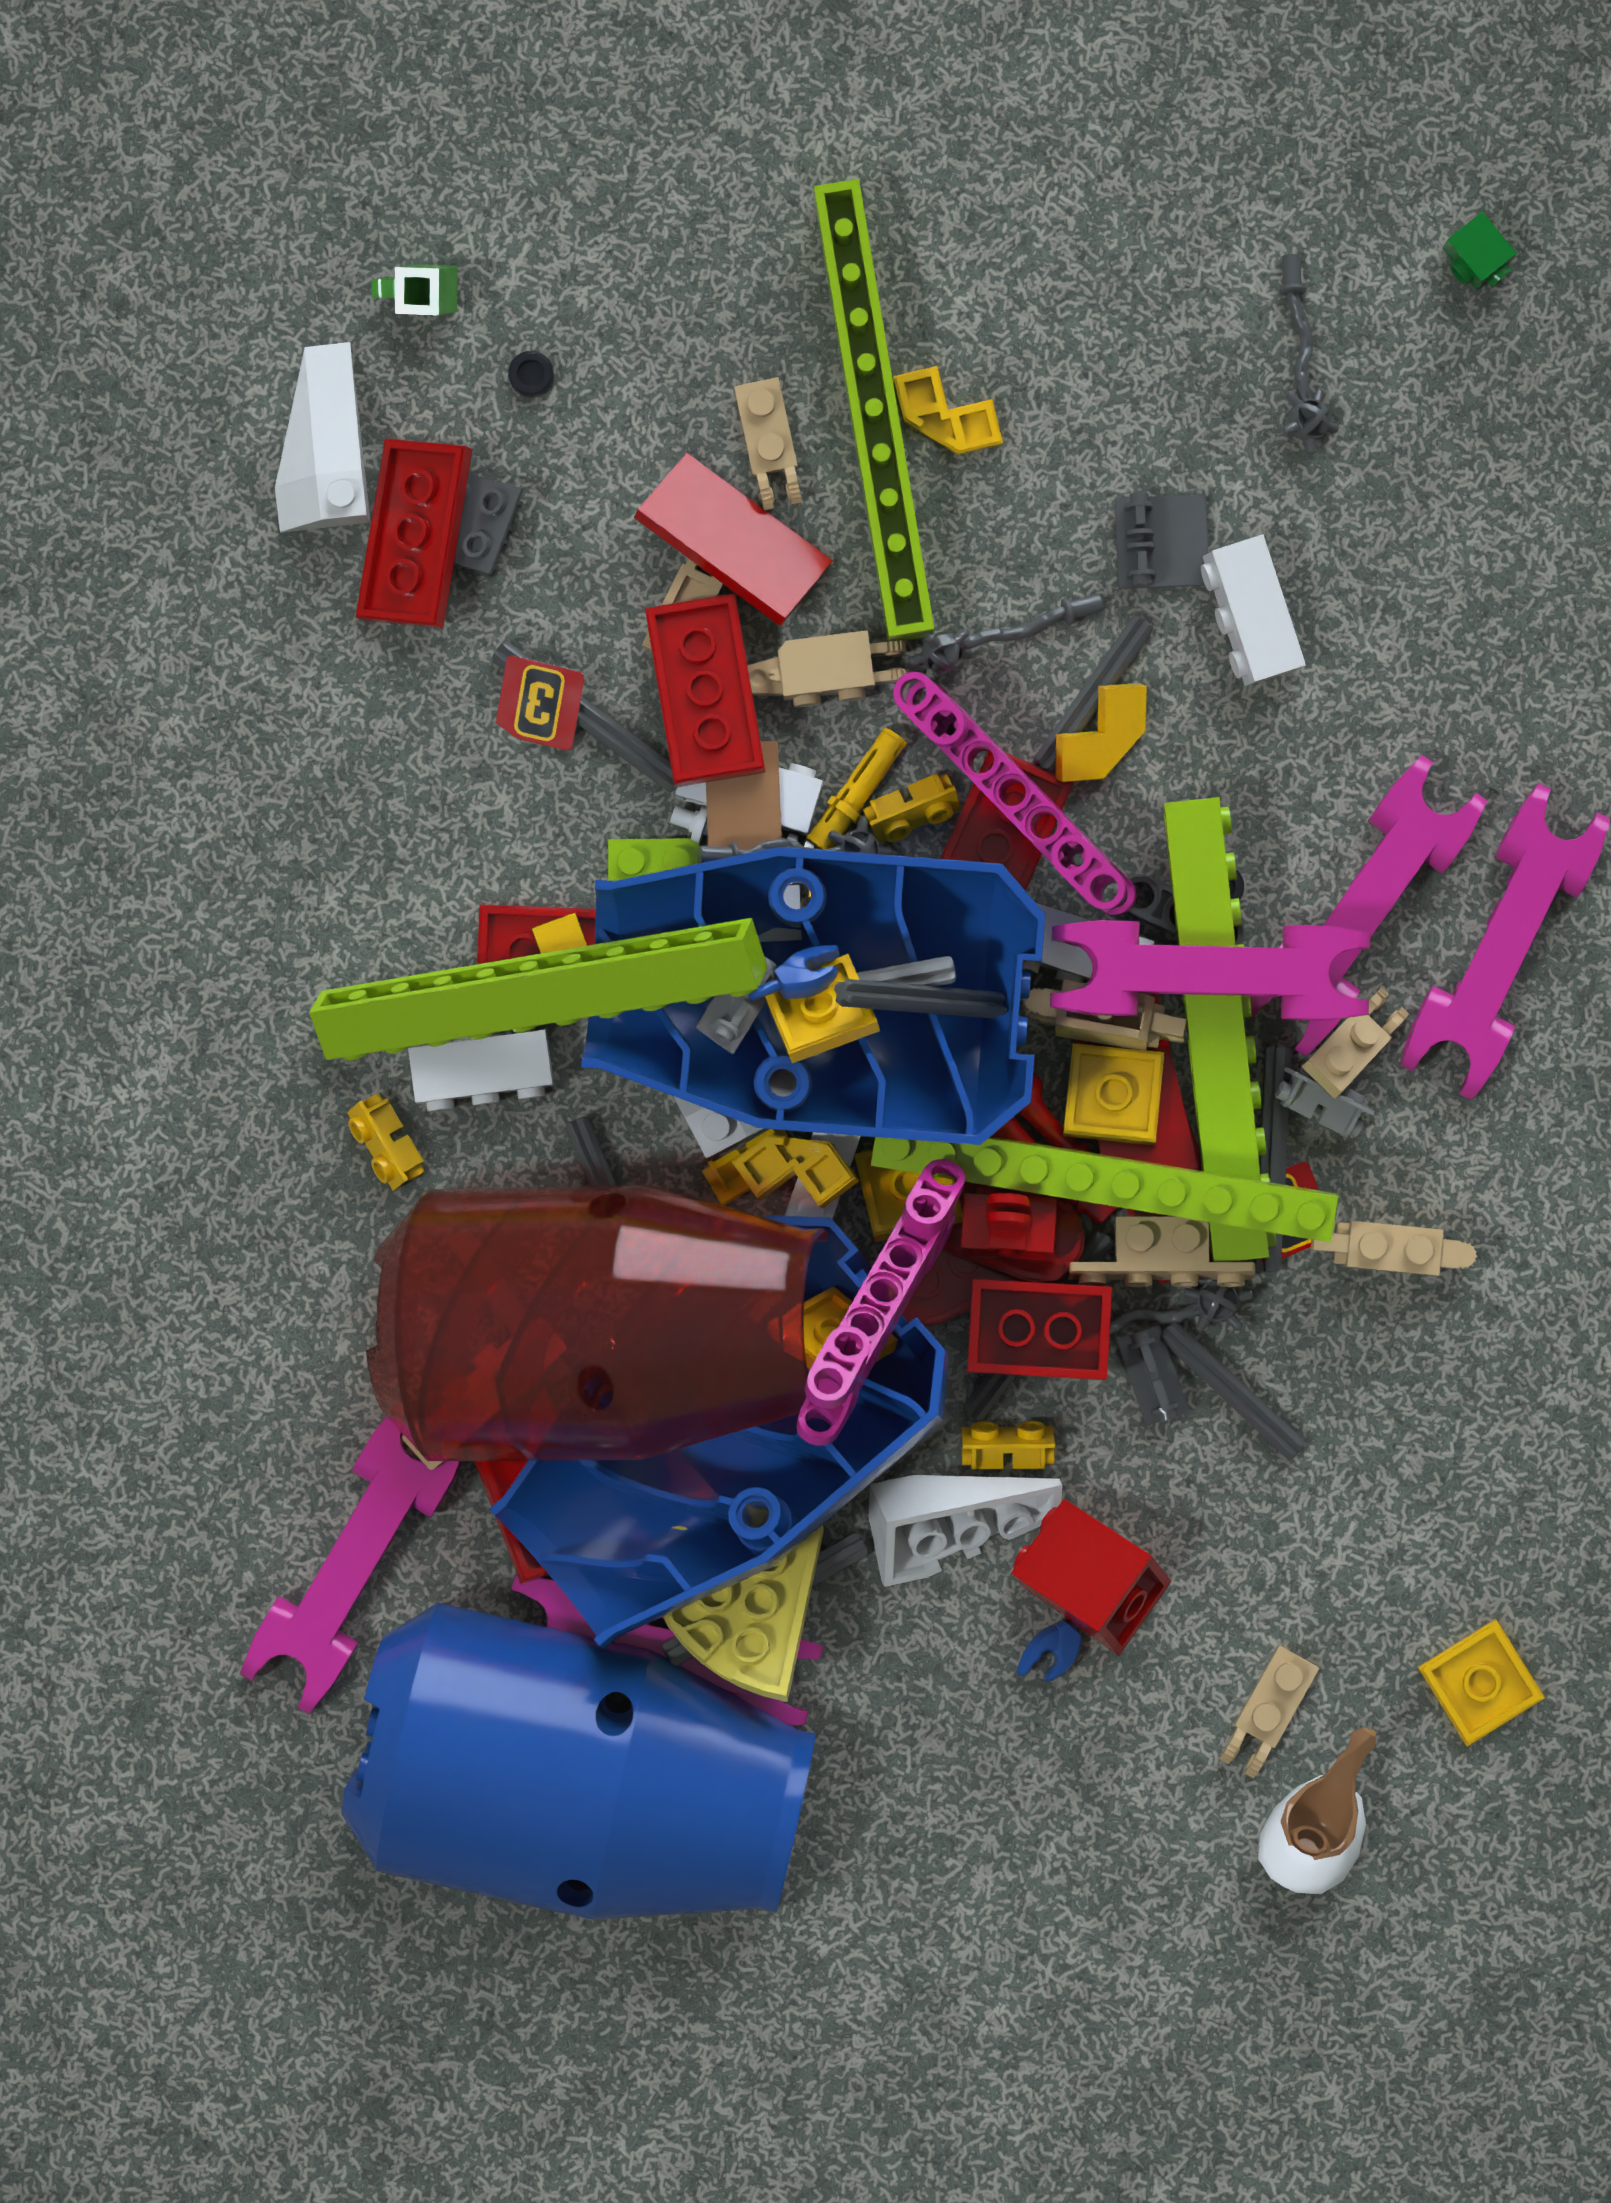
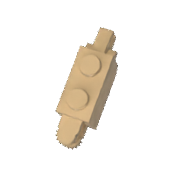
M868 630L787 640L778 650V657L747 665L752 695L783 696L784 701L793 700L794 707L796 708L821 704L820 697L838 694L840 702L865 699L866 691L874 690V686L896 683L901 676L909 673V669L903 668L873 672L871 657L900 655L906 652V643L900 640L869 644Z
M1063 980L1062 991L1046 988L1041 990L1040 987L1038 989L1033 988V990H1030L1029 998L1023 999V1007L1025 1008L1023 1011L1026 1013V1017H1029V1020H1034V1022L1039 1021L1041 1024L1055 1026V1036L1144 1051L1147 1050V1047L1158 1048L1159 1040L1183 1043L1187 1020L1164 1015L1165 1006L1155 1004V998L1147 994L1138 993V1016H1097L1050 1008V993H1064L1086 986V983Z
M1347 1221V1223L1337 1222V1232L1333 1234L1331 1243L1311 1239V1250L1335 1252L1334 1264H1343L1342 1267L1439 1276L1440 1268L1465 1269L1466 1267L1467 1269L1469 1266H1473V1262H1476L1475 1258L1478 1257L1476 1255L1477 1251L1474 1249L1475 1246H1471V1243L1467 1244L1466 1241L1462 1243L1457 1240L1443 1239L1444 1230Z

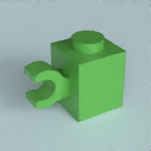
M412 264L395 267V278L380 277V279H371V297L395 298V314L442 315L457 312V266Z

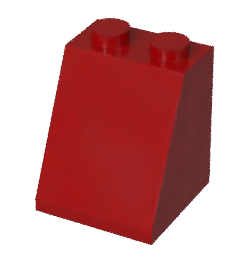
M1063 1499L1058 1507H1053L1047 1512L1041 1522V1531L1033 1543L1024 1546L1015 1558L1014 1569L1011 1574L1022 1587L1070 1622L1077 1625L1110 1651L1120 1656L1166 1591L1171 1580L1150 1554L1066 1499Z

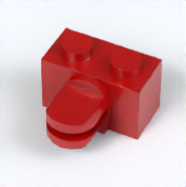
M992 1187L976 1188L975 1194L964 1193L961 1237L962 1257L1055 1262L1057 1198H1048L1049 1195L1021 1191V1195L1002 1193L1001 1189Z

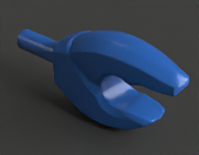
M817 946L794 953L773 971V981L759 986L758 989L748 994L750 1001H755L777 991H780L785 999L808 998L823 992L836 979L837 967L829 966L816 971L811 970L820 968L823 964L839 957L838 946Z
M1061 1620L1040 1631L1029 1642L1023 1652L1017 1667V1675L1024 1676L1033 1664L1040 1660L1042 1653L1047 1650L1054 1655V1663L1045 1673L1043 1681L1050 1682L1065 1674L1077 1660L1082 1648L1083 1637L1077 1632L1079 1627L1072 1622L1068 1624Z

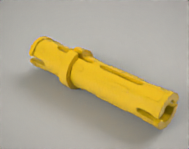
M884 727L843 788L840 789L836 797L831 795L826 802L828 808L805 839L814 843L815 848L819 850L835 847L836 843L828 838V833L834 830L843 835L851 823H857L861 817L859 812L908 743L898 734Z

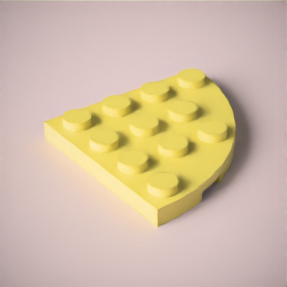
M823 1525L774 1567L663 1616L671 1632L700 1663L721 1678L758 1695L788 1702L824 1532ZM682 1526L672 1527L673 1529H679V1530H687V1529H688V1528L682 1527Z

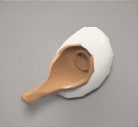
M1363 1727L1352 1731L1346 1750L1339 1755L1324 1776L1320 1775L1296 1787L1271 1812L1260 1833L1258 1860L1269 1877L1281 1886L1296 1893L1323 1894L1344 1881L1358 1859L1366 1821L1362 1797L1356 1792V1776L1365 1757L1375 1748V1730Z

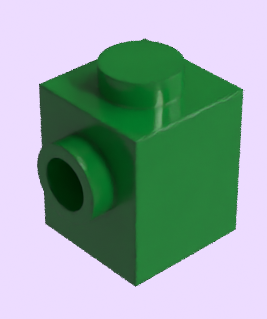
M1483 211L1447 239L1442 247L1452 260L1449 268L1453 275L1465 286L1471 283L1476 290L1486 282L1493 288L1513 271L1508 264L1512 262L1517 254Z

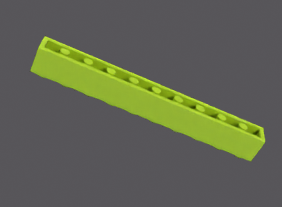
M859 179L814 186V204L887 641H908L926 638L928 634H934V623Z
M1220 797L1164 803L1162 807L1173 893L1176 931H1178L1176 934L1177 945L1244 947V944L1235 945L1234 926L1242 925L1239 898H1230L1229 881L1237 880L1234 852L1226 853L1224 835L1232 834L1229 806L1221 807ZM1183 994L1202 1171L1270 1182L1268 1173L1260 1174L1258 1156L1266 1155L1264 1128H1255L1253 1110L1261 1109L1259 1082H1250L1248 1065L1256 1063V1048L1254 1036H1245L1243 1019L1252 1016L1250 996ZM1209 1222L1212 1262H1231L1268 1258V1247H1276V1233Z
M748 918L323 990L310 1009L309 1015L325 1059L343 1058L346 1061H352L362 1058L368 1053L385 1051L388 1054H395L406 1050L410 1046L428 1044L430 1047H437L453 1039L465 1037L480 1040L491 1036L495 1032L513 1030L516 1033H522L532 1030L538 1025L556 1023L557 1025L564 1026L575 1023L581 1018L598 1015L600 1018H612L624 1011L640 1008L644 1011H655L665 1007L667 1004L683 1001L689 1004H698L713 996L725 994L741 997L759 988L768 966L753 919Z
M990 1136L981 1145L875 1137L871 1166L921 1174L931 1161L946 1159L953 1161L962 1168L966 1177L965 1182L1330 1243L1333 1240L1340 1194L993 1136ZM937 1173L933 1175L935 1177L953 1179L951 1176L944 1173Z

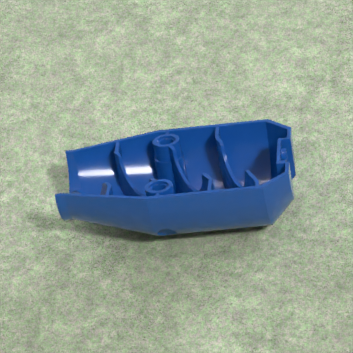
M776 847L617 881L595 880V944L752 918L758 936L773 928L801 930L802 940L760 942L764 957L773 961L777 967L782 965L796 952L811 947L832 945L838 946L839 957L849 954L856 973L949 956L954 962L956 981L937 987L1001 992L1006 997L1005 1005L1008 1009L1003 1016L998 1015L996 1018L872 1009L878 1021L879 1032L792 1064L767 1002L763 1005L734 1054L729 1053L696 1029V1025L713 1000V996L698 1004H689L683 1001L667 1004L665 1007L655 1011H644L640 1008L624 1011L612 1018H600L599 1015L589 1017L581 1067L599 1068L757 1128L981 1145L1031 1102L1035 1055L1016 1054V1045H1025L1027 1033V1017L1019 1016L1020 999L1029 998L1031 970H1022L1023 962L1040 963L1042 961L1045 913L1003 864ZM793 883L804 884L811 892L810 902L802 909L790 908L784 901V892ZM778 1069H787L796 1077V1088L788 1096H778L770 1088V1076Z
M765 1216L598 1359L504 1497L489 1509L525 1546L540 1565L547 1570V1573L589 1624L597 1636L594 1638L595 1642L602 1649L608 1647L619 1636L774 1567L943 1422L948 1353L917 1317L908 1323L902 1315L892 1332V1335L898 1339L895 1351L875 1362L859 1391L856 1405L838 1437L830 1444L816 1446L803 1440L797 1433V1420L800 1409L807 1397L805 1385L810 1370L766 1333L769 1321L833 1286L853 1302L872 1268L861 1252L831 1218ZM811 1418L806 1421L808 1427L814 1431L824 1432L831 1428L823 1419ZM682 1526V1527H686V1528H688V1529H687V1530H680V1529H674V1528H672V1527Z
M434 1604L382 1637L364 1697L365 1701L375 1706L371 1710L366 1735L372 1736L373 1739L372 1742L368 1741L365 1753H362L358 1770L354 1769L345 1787L342 1804V1816L377 1872L590 1920L751 1909L777 1912L807 1783L816 1737L815 1733L797 1730L689 1670L673 1665L668 1659L651 1650L615 1642L602 1649L593 1637L446 1604ZM621 1692L627 1695L631 1702L625 1705H618L609 1698L608 1694Z

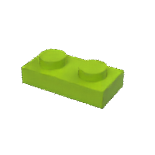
M691 838L608 839V881H617L698 864L696 855L700 843L692 841Z

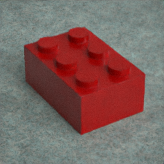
M973 1279L967 1372L1106 1381L1112 1287Z

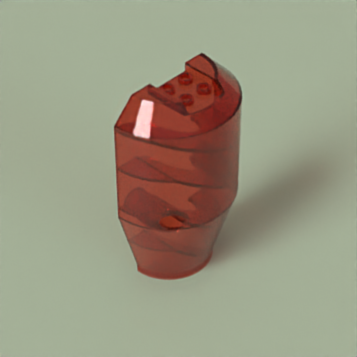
M651 1185L431 1189L417 1201L383 1240L373 1260L381 1268L375 1328L377 1345L366 1350V1357L375 1398L382 1412L427 1461L642 1460L799 1414L807 1397L805 1385L808 1370L805 1356L803 1323L806 1274L809 1258L816 1241H828V1231L823 1228L804 1229Z

